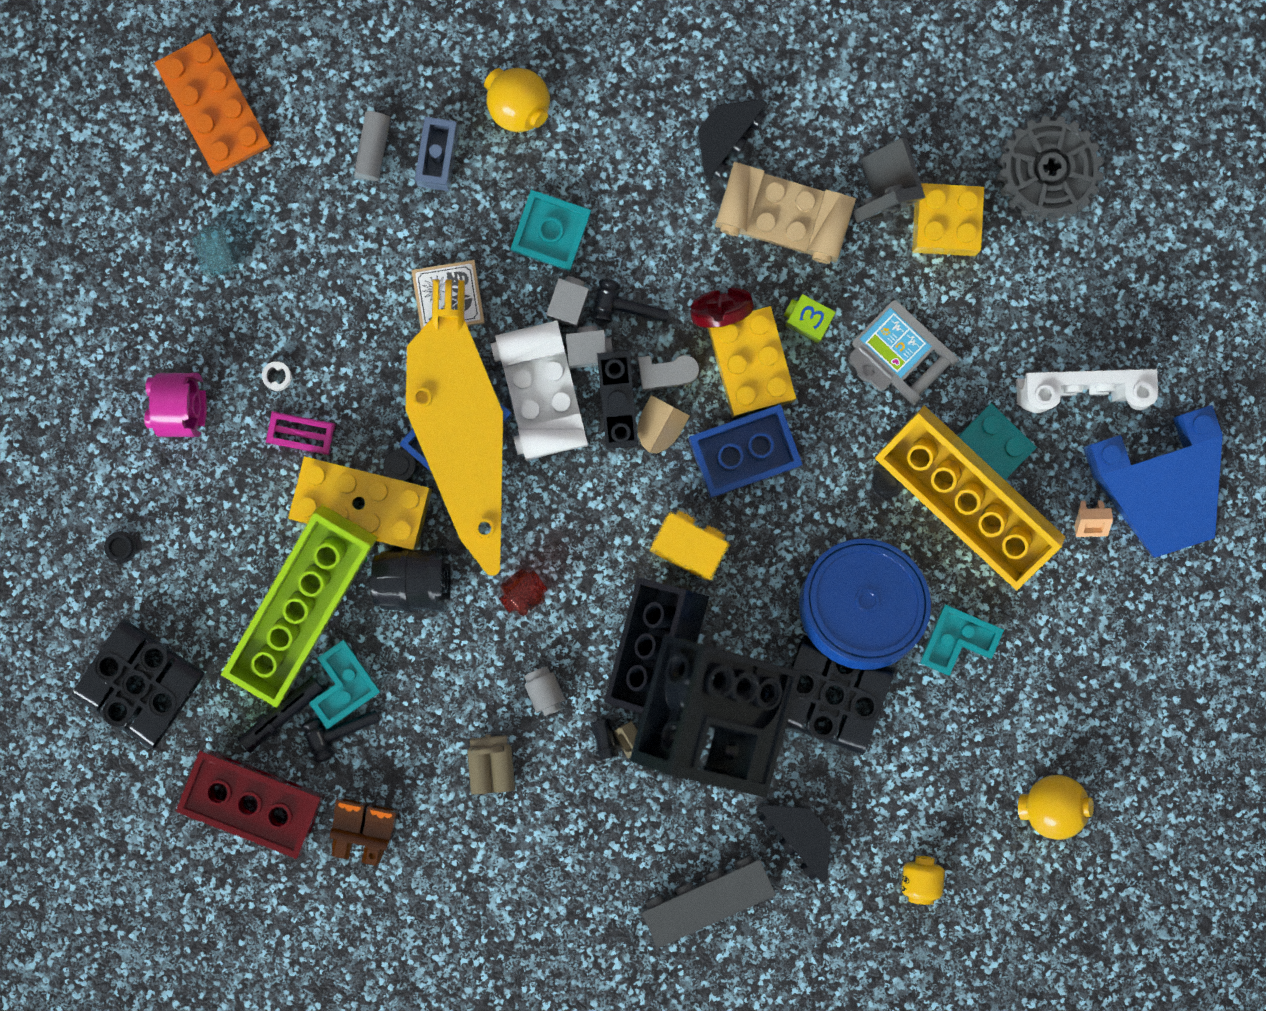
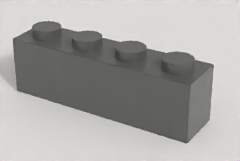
M751 854L735 860L733 862L735 867L723 872L722 868H717L704 875L705 880L693 885L692 881H689L674 888L676 893L664 898L663 894H660L645 901L646 907L641 909L642 915L657 949L776 896L759 857L757 856L752 859Z

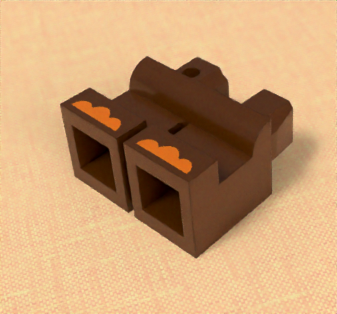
M339 797L336 799L334 820L329 838L333 839L332 856L350 859L353 844L363 845L365 848L361 862L378 866L384 851L390 847L399 810L375 804L368 806V803Z

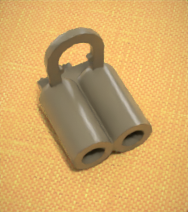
M486 734L485 737L470 738L467 757L471 795L516 790L512 747L507 743V735L491 736V734Z

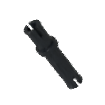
M309 677L305 683L288 695L277 708H273L267 714L262 713L258 717L259 721L244 734L237 737L238 741L249 753H252L271 735L276 736L279 733L278 729L299 713L309 702L325 692L324 688L315 677Z

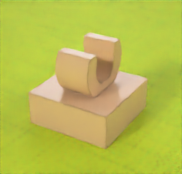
M1098 500L1096 508L1087 509L1086 501H1081L1074 526L1076 537L1108 536L1113 521L1112 509L1105 508L1102 500Z

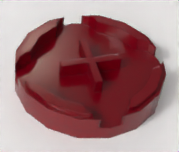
M740 288L727 289L728 293L720 294L719 290H714L703 294L691 304L692 322L697 326L706 328L723 327L739 322L749 316L754 309L751 293Z

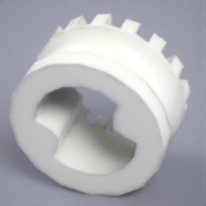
M276 361L264 367L262 380L270 390L282 391L290 385L292 379L291 372L284 363ZM275 368L277 371L283 369L285 371L286 377L281 384H278L276 381L269 382L268 374L272 369Z

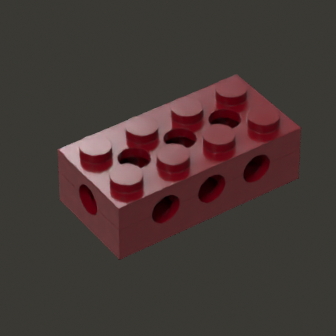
M206 748L200 750L175 812L297 859L303 854L325 794ZM217 783L224 785L227 789L225 800L218 798L215 794ZM247 795H251L257 800L258 807L256 811H250L245 806V797ZM276 807H282L287 811L288 820L286 823H281L275 818L274 812Z

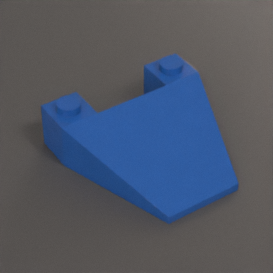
M1213 405L1173 418L1183 448L1133 465L1130 463L1121 435L1083 447L1094 480L1153 558L1215 538L1223 435Z

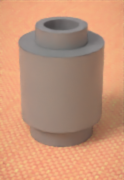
M548 666L524 676L527 682L524 686L536 713L543 711L544 716H548L562 709L560 703L566 700L554 672L550 673Z

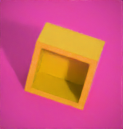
M921 183L925 198L916 202L914 207L912 253L976 256L981 251L984 187Z

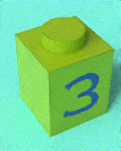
M802 294L798 301L792 298L784 316L789 319L785 326L818 344L836 312Z

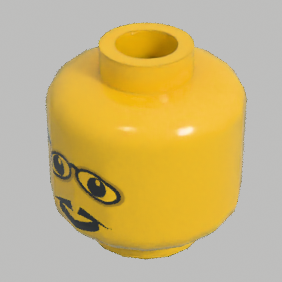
M916 856L915 861L908 862L903 866L901 891L908 897L909 902L933 905L934 900L942 897L945 870L942 866L934 864L935 858Z

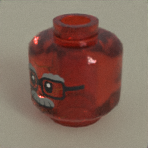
M520 569L501 583L500 589L504 595L499 597V600L509 614L515 610L518 615L527 616L545 602L546 596L544 593L548 589L534 570L528 572L526 569Z

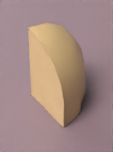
M651 395L638 422V437L642 446L649 453L657 454L665 451L676 441L690 416Z

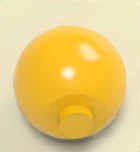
M497 68L487 76L484 82V88L488 90L486 97L487 108L492 119L500 127L512 132H525L535 127L538 128L545 123L550 107V94L547 85L538 74L525 68H511L505 71Z
M1050 775L1040 779L1031 787L1029 794H1021L1018 799L1020 819L1029 820L1036 832L1054 840L1068 839L1078 834L1085 827L1088 818L1092 817L1094 812L1093 800L1088 798L1083 786L1076 780L1064 775Z

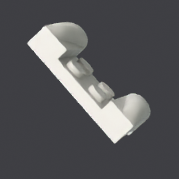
M558 321L495 335L496 342L491 343L495 362L501 361L505 372L519 435L513 436L517 454H524L525 460L530 461L558 452L587 447L588 443Z
M1157 369L1026 373L1025 379H1016L1017 405L1029 412L1042 413L1057 406L1061 396H1075L1077 393H1082L1083 390H1089V395H1108L1111 392L1112 402L1127 401L1133 409L1144 410L1151 406L1158 398Z

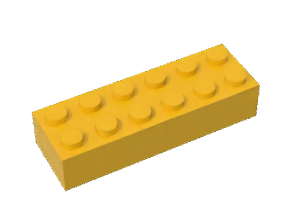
M925 405L875 457L883 467L1016 591L1063 545L1065 536Z

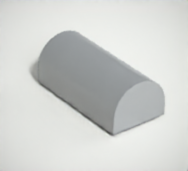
M369 110L365 112L354 172L355 178L379 181L391 119L389 116Z

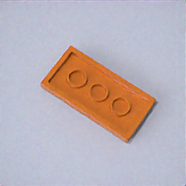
M210 33L154 62L215 176L271 147Z

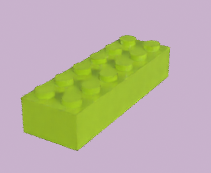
M322 504L312 514L222 671L221 676L277 708L286 697L378 537Z

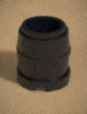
M404 548L403 550L382 551L380 555H375L371 568V592L374 605L380 606L384 610L404 612L429 609L433 612H447L449 607L443 605L444 600H450L451 565L444 564L443 556H449L447 548H432L431 551Z

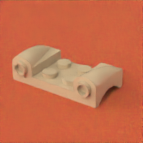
M734 162L715 227L721 228L720 231L727 235L738 237L739 234L811 255L813 260L820 263L830 264V262H837L856 198L827 189L825 191L765 174L764 170Z

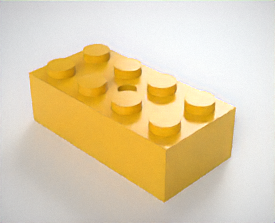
M304 456L288 519L307 524L312 514L323 504L377 536L378 539L376 541L417 550L432 489ZM357 497H362L365 501V506L360 510L355 509L353 506Z
M680 510L677 511L676 515L669 512L650 552L705 581L711 579L729 545L728 542L723 540L725 534L710 526L703 530L693 525L696 519Z

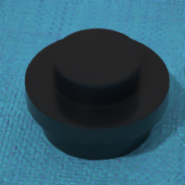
M393 450L384 460V470L390 478L405 481L415 472L416 461L406 450Z
M885 467L878 469L872 477L873 490L883 498L895 497L903 489L904 485Z
M114 532L105 541V554L115 563L129 562L137 552L136 540L127 532Z

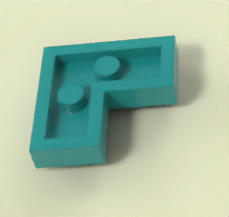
M943 604L919 663L950 676L962 647L992 659L1004 629Z
M345 639L317 658L335 685L309 702L324 726L329 729L381 692Z

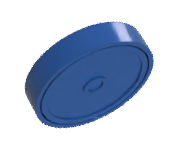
M854 539L831 547L816 560L806 575L800 590L799 612L806 634L815 647L826 657L849 668L873 670L899 661L918 643L930 619L931 598L922 572L904 552L882 541Z

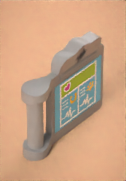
M896 300L892 301L852 342L854 350L848 357L849 363L856 368L861 380L871 383L880 391L885 390L892 384L914 406L921 400L920 395L948 366L953 367L959 361L945 345ZM935 350L940 357L909 387L904 380Z

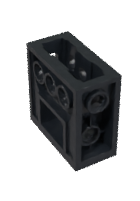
M664 634L629 762L670 777L767 798L801 672ZM686 665L685 672L682 677L681 670L683 666ZM768 685L769 694L767 698L764 700V690ZM709 728H713L715 732L706 765H701L700 760Z

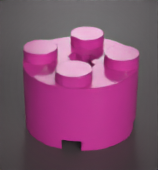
M157 373L154 377H148L146 380V394L149 396V409L145 411L144 416L146 428L153 429L158 437H199L201 432L197 431L198 426L205 425L207 414L206 390H199L198 382H203L199 373Z

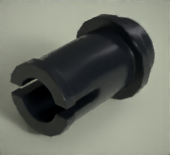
M610 718L590 723L598 751L595 753L596 755L599 754L600 760L619 756L618 749H621L620 745H616Z

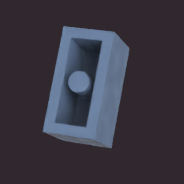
M431 117L424 118L415 175L418 187L450 191L459 134L457 121Z

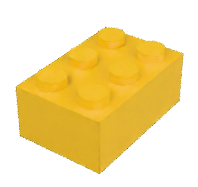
M771 306L754 310L745 319L734 324L708 328L732 419L760 412L779 404L782 406L793 403L796 400Z

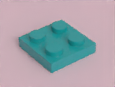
M531 190L510 248L511 252L571 272L591 215V210Z
M992 403L958 435L964 443L1004 480L1037 448Z

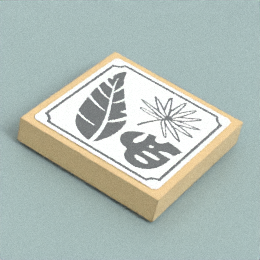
M475 260L411 270L421 329L432 318L433 279H439V309H445V279H452V309L458 310V280H465L464 319L467 327L485 324Z

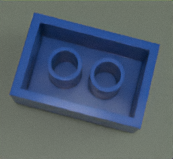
M781 404L692 435L688 439L709 499L802 466Z

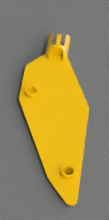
M433 279L432 318L407 345L406 413L460 540L486 574L494 576L500 571L503 411L464 319L465 280H458V310L452 309V279H445V309H439V279ZM481 523L490 524L491 531L488 534L484 535L479 532L478 528Z

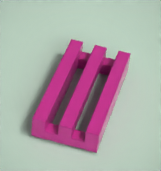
M272 411L266 443L330 455V446L333 441V432L335 431L336 424ZM277 420L327 429L326 435L276 425ZM279 432L324 441L323 447L299 443L274 438V434Z

